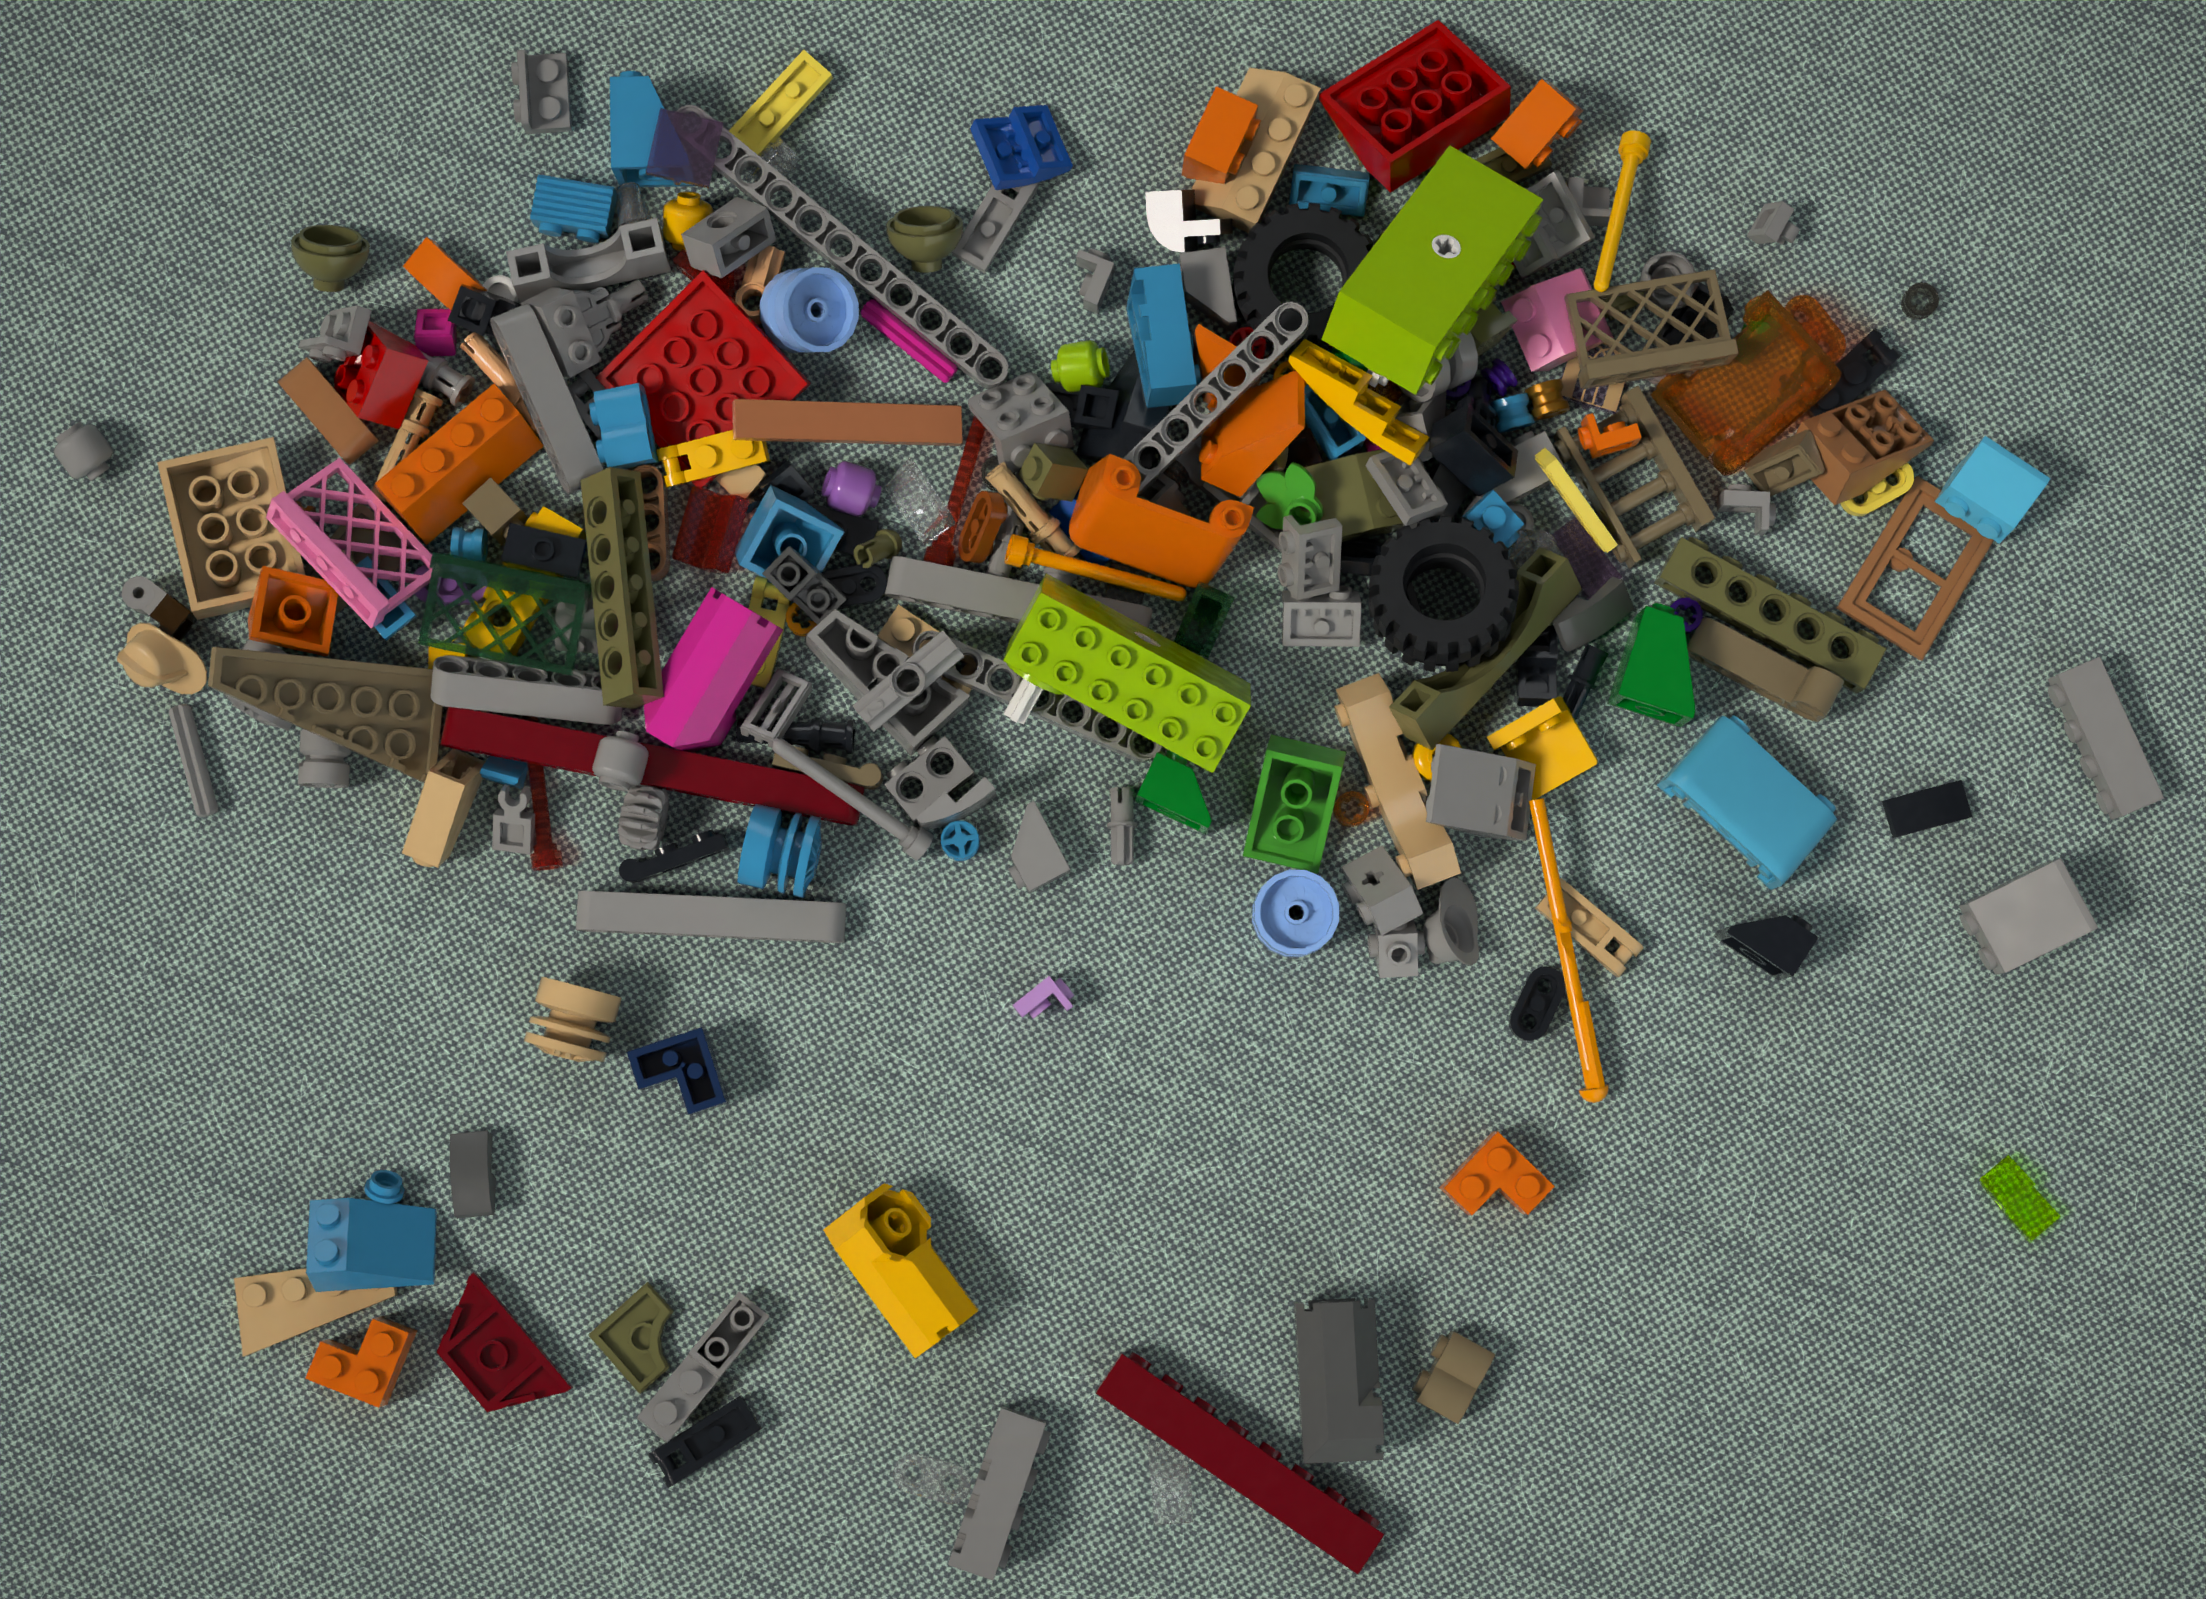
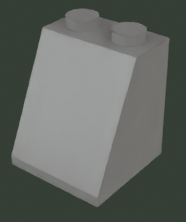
M2061 858L2039 864L1959 906L1963 913L1960 915V920L1964 929L1970 936L1975 935L1981 947L1978 950L1979 957L1989 971L1993 969L1995 975L2009 972L2098 929Z

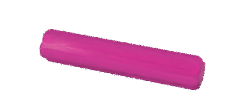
M870 299L863 306L860 312L862 318L942 382L947 383L953 378L958 370L956 364L876 300Z

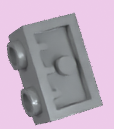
M517 50V62L511 63L513 85H519L520 99H514L513 101L516 123L521 122L526 134L572 131L567 54L527 55L525 50Z
M356 305L330 311L322 321L320 336L300 340L298 348L309 351V358L323 363H331L332 359L345 361L346 357L360 355L372 310Z
M1387 451L1369 457L1365 465L1405 526L1426 518H1430L1431 523L1439 521L1440 515L1443 514L1448 503L1441 489L1434 484L1426 472L1423 462L1419 457L1411 466Z
M1292 515L1283 517V531L1279 534L1282 564L1278 566V577L1281 585L1287 587L1296 600L1339 591L1342 524L1337 518L1300 526Z
M1339 586V591L1296 600L1289 590L1282 591L1283 646L1360 647L1361 599L1359 591H1353L1348 586Z

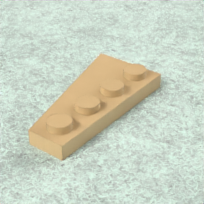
M306 1268L234 1278L243 1357L398 1295L397 1287L315 1292L306 1274Z

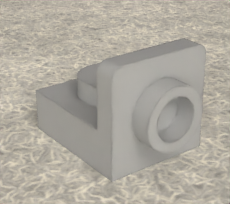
M1089 249L1087 253L1079 250L1076 256L1077 266L1094 272L1093 275L1086 274L1079 295L1084 296V309L1098 314L1114 276L1115 265L1109 261L1110 257L1101 251Z

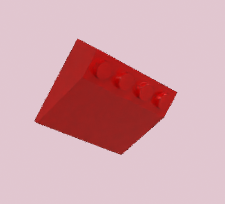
M1437 20L1318 95L1319 101L1366 170L1391 193L1434 166L1449 145L1459 150L1508 119L1510 116L1511 86L1442 22Z

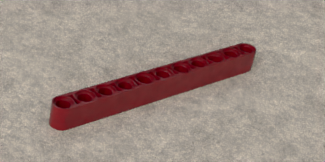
M448 707L440 745L596 776L592 766L599 742L607 736L481 711ZM640 743L647 748L649 757L643 779L638 785H651L658 787V789L751 807L759 804L781 809L782 813L792 815L800 813L803 817L810 818L814 816L821 818L823 821L858 826L860 812L808 775ZM846 783L864 795V787Z

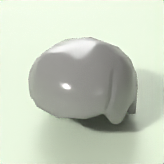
M1665 251L1652 256L1646 262L1639 279L1641 282L1695 273L1693 265L1683 254ZM1699 283L1691 284L1686 294L1692 297ZM1685 285L1675 287L1682 290ZM1657 289L1653 291L1648 300L1661 309L1668 311L1677 297L1665 289ZM1680 300L1674 310L1688 305Z

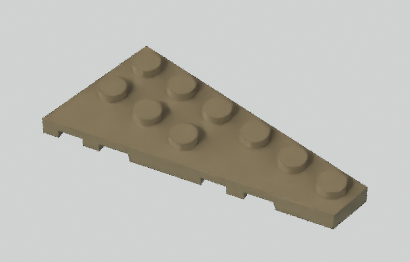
M212 647L208 680L209 687L420 782L425 783L428 771L437 763L443 706L434 703L430 697L433 669Z

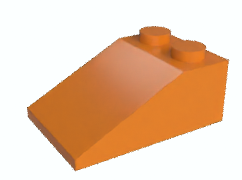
M1296 370L1246 391L1202 434L1201 451L1199 454L1201 480L1241 497L1305 428L1304 379Z

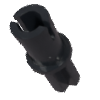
M1585 644L1573 674H1568L1567 678L1571 681L1563 696V700L1575 720L1583 707L1590 689L1596 690L1594 684L1601 667L1609 655L1607 652L1589 644Z

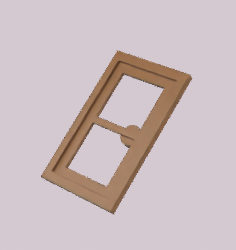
M1916 476L1912 487L1904 494L1836 609L1918 660L1923 661L1994 540L1982 536L1976 528L1967 522L1950 515L1944 507L1935 502L1941 490ZM1922 506L1971 535L1946 579L1941 578L1914 561L1909 550L1898 548ZM1888 563L1893 570L1903 572L1910 568L1941 587L1915 631L1866 602Z

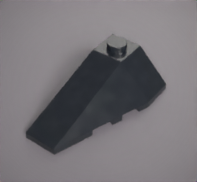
M1135 350L1107 388L1120 392L1112 430L1083 429L1076 453L1077 457L1098 462L1108 454H1112L1123 459L1168 415L1170 406L1146 407ZM1146 448L1141 453L1140 463L1145 469H1152L1157 453L1156 448Z

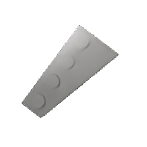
M836 609L806 635L805 645L857 700L861 699L909 657L899 649H894L878 639L877 635ZM905 670L898 676L897 682L902 691L912 692L919 686L920 680L915 671ZM940 677L926 688L920 696L914 698L882 726L912 756L925 742L932 738L967 706L970 695L959 688L956 689Z
M1001 1406L950 1555L949 1566L990 1580H994L998 1567L1005 1569L1012 1549L1011 1545L1006 1544L1010 1530L1018 1531L1025 1511L1024 1507L1019 1506L1023 1491L1031 1493L1038 1470L1031 1468L1036 1453L1044 1455L1051 1432L1044 1430L1046 1426L1045 1420Z

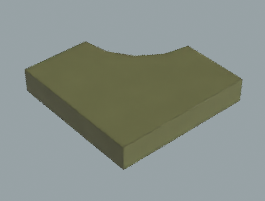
M650 1282L643 1285L588 1334L639 1394L671 1367L663 1354L661 1338L665 1323L674 1310Z

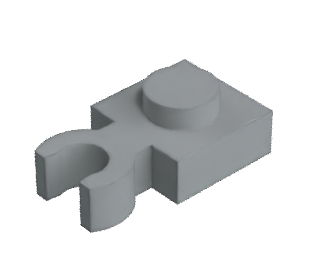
M505 784L498 794V802L502 809L497 808L493 814L492 850L530 855L534 850L535 813L524 812V809L531 799V791L528 787H524L520 793V800H514L509 795V785Z

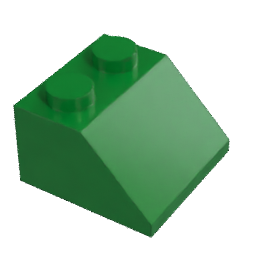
M1168 750L1165 756L1157 752L1139 789L1136 803L1206 835L1212 820L1194 771L1186 766L1188 760Z

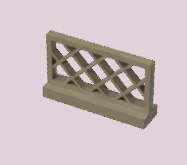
M1715 269L1612 286L1605 292H1598L1594 289L1570 293L1564 297L1580 366L1578 378L1581 390L1728 365L1739 354L1736 339H1731ZM1707 281L1710 297L1703 306L1687 295L1686 291L1693 283ZM1685 285L1682 290L1675 287ZM1665 289L1677 297L1667 312L1648 300L1654 290ZM1648 291L1645 297L1639 294V292ZM1627 295L1639 303L1631 318H1628L1611 306L1617 296ZM1604 298H1610V300L1608 301V303H1606V302L1603 301L1602 299H1604ZM1680 300L1699 312L1690 327L1671 315ZM1590 301L1602 309L1593 325L1579 316L1577 303ZM1711 303L1713 307V312L1708 309ZM1643 306L1662 318L1653 334L1634 322ZM1606 313L1625 325L1616 340L1597 328ZM1702 316H1705L1717 325L1719 337L1706 339L1694 331ZM1666 322L1685 334L1679 344L1669 345L1657 337ZM1582 328L1588 331L1585 337L1583 335ZM1629 328L1648 340L1642 350L1632 352L1619 343ZM1591 335H1594L1610 346L1604 357L1589 359L1585 343ZM1688 337L1694 340L1693 342L1685 343ZM1651 344H1654L1655 346L1658 347V348L1648 349ZM1614 350L1621 353L1617 355H1611Z

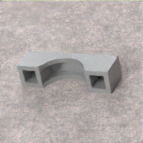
M657 218L621 225L611 238L588 248L562 250L542 243L506 251L512 284L520 303L551 287L572 291H587L671 272L664 236Z

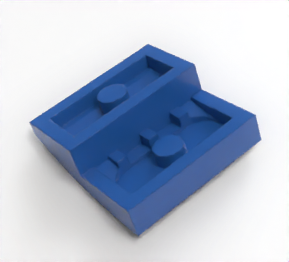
M1047 105L1014 107L1009 117L975 119L970 128L995 190L1016 188L1045 181L1069 172L1073 167Z

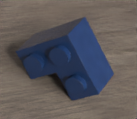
M706 1028L694 1029L627 1052L638 1089L646 1090L677 1080L688 1115H695L730 1103Z

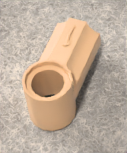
M770 245L748 260L742 285L738 289L735 302L757 325L761 324L760 309L749 311L745 309L744 304L749 297H762L765 286L775 275L781 273L786 256L785 251Z

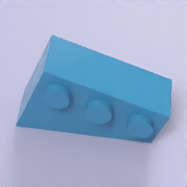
M1180 263L1134 268L1126 311L1146 407L1178 405L1201 383L1198 364L1194 365L1193 361L1194 344L1192 333L1189 331Z

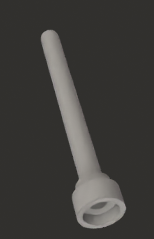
M776 739L773 742L772 749L776 754L900 840L899 844L903 846V852L911 858L918 860L927 851L934 838V835L921 826L918 828L913 825L910 827L906 826L787 741Z

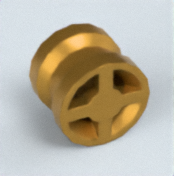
M1561 379L1541 382L1525 389V393H1528L1529 400L1533 404L1531 415H1533L1534 421L1552 418L1570 410L1568 401L1562 397L1561 391L1564 386Z

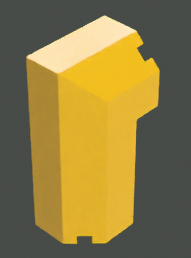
M884 1183L828 1225L823 1231L835 1251L914 1358H917L967 1321L979 1309L932 1247L931 1238L927 1240V1230L931 1228V1217L913 1192L904 1189L900 1192L892 1191L889 1189L893 1186Z

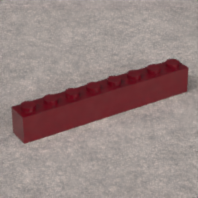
M1132 1351L1129 1357L1120 1353L1095 1390L1097 1395L1356 1574L1360 1573L1384 1536L1381 1531L1376 1529L1380 1521L1362 1509L1359 1510L1357 1515L1344 1507L1348 1499L1329 1486L1323 1492L1312 1485L1311 1482L1315 1476L1296 1463L1292 1469L1278 1461L1282 1454L1264 1441H1262L1259 1447L1246 1439L1249 1431L1231 1418L1225 1425L1213 1416L1217 1409L1199 1396L1192 1402L1180 1394L1184 1388L1183 1385L1167 1374H1164L1161 1380L1148 1371L1152 1364Z

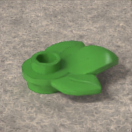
M1292 462L1285 474L1278 471H1266L1256 480L1258 489L1267 502L1256 515L1264 524L1275 529H1283V517L1292 515L1300 526L1321 521L1323 506L1319 499L1315 497L1316 483L1312 475L1303 466ZM1300 506L1305 507L1310 512L1302 511Z

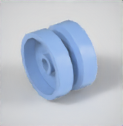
M797 268L779 273L765 286L760 300V321L765 334L777 347L790 353L830 352L843 346L853 335L859 319V302L853 286L842 274L830 268Z
M1289 869L1274 875L1260 888L1252 905V925L1257 938L1270 951L1283 957H1303L1318 951L1333 937L1339 923V902L1334 889L1321 876L1308 870ZM1292 906H1299V912L1303 914L1301 919L1293 920L1290 918L1289 910Z

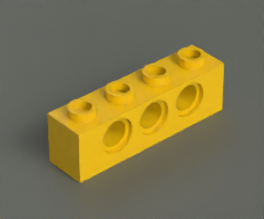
M542 506L539 513L533 512L524 525L579 539H586V532L581 527ZM503 562L506 568L499 579L493 578L483 594V598L486 601L479 613L473 611L463 627V631L466 632L463 639L498 661L512 662L563 576ZM520 576H529L532 579L530 589L523 594L515 593L513 590L515 580ZM500 609H510L512 613L511 621L503 627L495 626L493 622L495 613Z

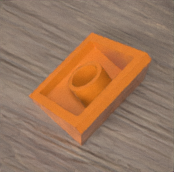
M262 566L248 615L249 640L327 657L330 649L338 593L324 579Z

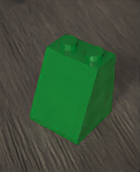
M1653 603L1652 607L1645 606L1633 619L1607 704L1682 727L1694 718L1696 711L1684 618L1674 615L1675 609L1669 606Z

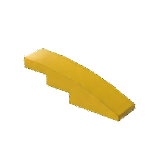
M1306 339L1292 352L1288 359L1291 366L1309 387L1344 421L1388 453L1410 466L1424 450L1429 436L1396 419L1401 406L1367 388L1372 378L1371 374Z

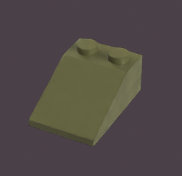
M1384 449L1358 453L1304 467L1312 475L1316 483L1315 497L1319 499L1323 506L1321 521L1337 518L1342 524V542L1393 533L1404 526L1365 466L1369 457L1385 452ZM1300 506L1302 511L1310 512L1305 507Z

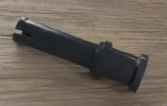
M820 717L812 719L811 722H792L782 739L791 745L810 746V750H814V752H821L822 749L845 750L847 754H853L856 723L855 719H849L847 723L824 722ZM738 718L736 729L737 743H760L755 741L753 735L746 737L741 734L740 727L745 719ZM759 720L756 726L760 727L764 720ZM778 720L775 721L772 728L770 729V732H772Z

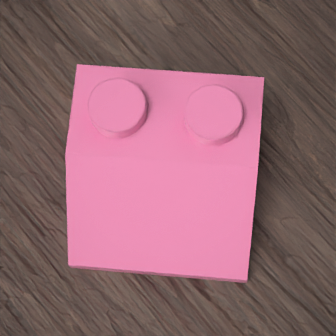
M1583 268L1534 284L1501 301L1505 312L1510 311L1517 319L1512 328L1531 372L1549 371L1577 357L1564 297L1566 294L1592 290ZM1590 301L1577 303L1579 316L1593 325L1602 310ZM1603 317L1597 328L1613 338L1605 317ZM1582 328L1583 335L1585 337L1588 331ZM1591 335L1585 343L1587 351L1604 342Z

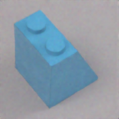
M624 71L620 73V76L610 77L611 169L620 188L696 186V177L689 158L649 76H643L641 72Z

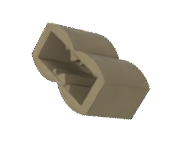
M1450 1331L1447 1337L1441 1334L1437 1339L1430 1354L1435 1357V1360L1429 1371L1421 1370L1413 1384L1412 1390L1417 1392L1414 1398L1416 1402L1459 1424L1477 1388L1486 1375L1495 1354L1462 1335Z

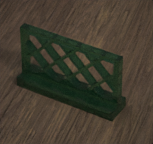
M443 552L432 553L430 563L432 573L418 642L419 645L570 676L573 675L587 599L590 598L592 590L591 583ZM441 577L455 580L464 595L446 605L438 593ZM464 582L476 584L477 586L469 590ZM485 586L494 588L502 600L499 605L487 613L483 612L473 597V594ZM502 590L515 592V594L507 598ZM523 594L532 596L541 609L525 621H522L511 604L512 601ZM541 598L554 601L545 606ZM468 599L479 615V618L462 629L450 610ZM437 602L441 610L434 614ZM561 602L576 605L573 622L561 629L549 610ZM506 606L518 625L500 637L488 618ZM445 614L457 633L445 641L430 638L433 621ZM544 614L556 633L538 645L526 625ZM481 622L485 624L495 641L483 649L474 647L465 634ZM521 629L533 649L522 656L512 655L504 640ZM572 629L569 641L564 633ZM460 637L465 645L452 642ZM558 637L568 650L565 665L550 663L542 651L543 647ZM499 645L503 653L491 651V649ZM534 653H537L542 661L530 659L528 657H530Z

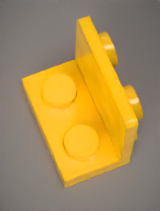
M1561 696L1551 699L1487 736L1494 750L1501 748L1506 757L1536 764L1531 800L1541 797L1598 764L1597 757Z

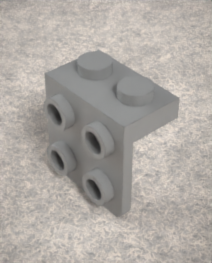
M1029 372L1019 375L968 400L970 411L995 439L999 464L1005 462L1012 473L1021 470L1023 462L1027 458L1034 442L1064 448L1074 446L1069 411L1035 373Z

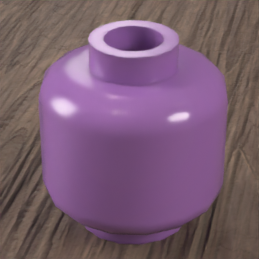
M842 461L836 468L832 466L829 468L823 483L822 496H826L827 504L832 509L854 516H862L868 507H876L882 487L876 485V474L873 470L848 461Z

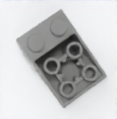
M1436 744L1435 756L1431 762L1432 780L1430 795L1426 800V822L1485 838L1526 841L1530 815L1529 801L1532 799L1536 764L1516 758Z

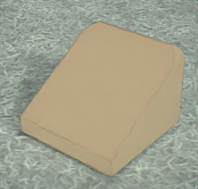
M756 464L719 474L715 480L742 506L760 488L759 484L768 476Z

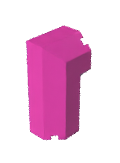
M711 587L661 671L664 697L644 705L646 732L673 748L691 753L708 747L720 746L737 719L735 710L783 629Z

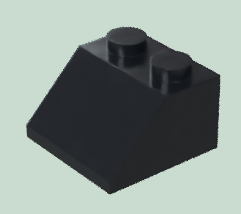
M1794 914L1791 918L1785 915L1732 925L1717 930L1713 936L1777 980L1793 977L1819 938L1810 932L1813 928L1811 924Z

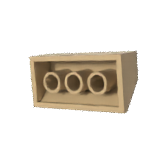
M1249 68L1236 95L1258 105L1256 118L1261 120L1260 126L1252 142L1245 139L1240 150L1241 153L1245 154V157L1236 176L1229 174L1225 184L1201 180L1195 181L1191 189H1195V208L1216 219L1232 218V225L1247 233L1256 223L1260 224L1317 104L1321 88L1286 72Z

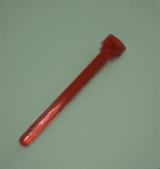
M975 415L971 423L938 538L932 541L931 546H927L923 561L951 567L954 565L956 554L953 553L955 547L952 545V541L986 430Z
M522 715V720L539 723L538 717ZM530 761L528 763L533 813H535L537 845L533 846L534 853L530 854L532 870L543 871L562 868V851L557 850V844L552 842L544 766H541L538 762Z

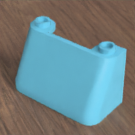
M1734 715L1730 719L1720 716L1661 779L1657 786L1670 798L1676 795L1683 800L1686 797L1687 800L1683 805L1687 809L1692 808L1743 854L1748 859L1746 863L1750 867L1758 864L1760 866L1758 868L1760 873L1757 878L1772 890L1782 886L1837 821L1836 816L1833 814L1836 807L1823 795L1818 794L1815 796L1747 734L1750 731L1749 727L1741 719Z

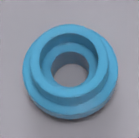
M389 1170L375 1171L371 1178L366 1181L364 1187L365 1194L372 1201L384 1204L399 1202L403 1198L405 1191L402 1178L397 1173Z

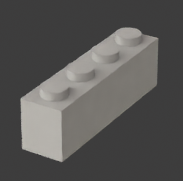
M2097 657L2047 679L2050 687H2048L2049 697L2054 706L2062 710L2066 722H2064L2065 732L2072 743H2076L2081 752L2080 765L2084 774L2089 779L2092 778L2098 790L2096 800L2102 812L2109 814L2110 819L2113 820L2164 799L2101 658Z

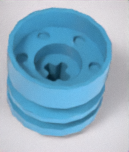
M755 804L742 847L738 870V884L764 889L771 873L778 874L777 888L779 893L785 894L790 877L795 878L793 895L804 898L810 882L815 877L822 848L821 818L811 816L806 831L801 832L802 814L795 813L788 829L781 827V809Z

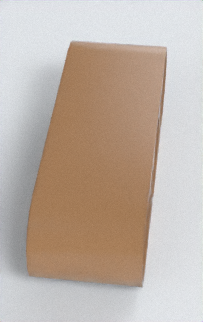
M308 357L277 381L349 466L379 441L366 424L354 414L336 389Z
M641 465L633 470L641 473V480L646 477H654L658 481L657 487L652 493L643 494L645 516L656 515L659 517L657 528L647 532L649 553H657L661 557L658 567L651 570V578L654 582L664 578L670 569L668 492L659 470L651 465Z

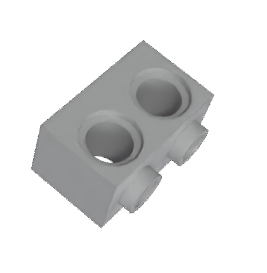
M946 736L939 741L932 737L917 750L920 755L909 765L902 761L886 775L889 778V781L884 784L886 789L914 824L917 823L916 817L944 791L951 796L975 776L974 771ZM946 755L953 760V768L948 774L939 775L932 770V762L936 757ZM910 779H916L923 784V792L916 799H907L901 793L903 784Z

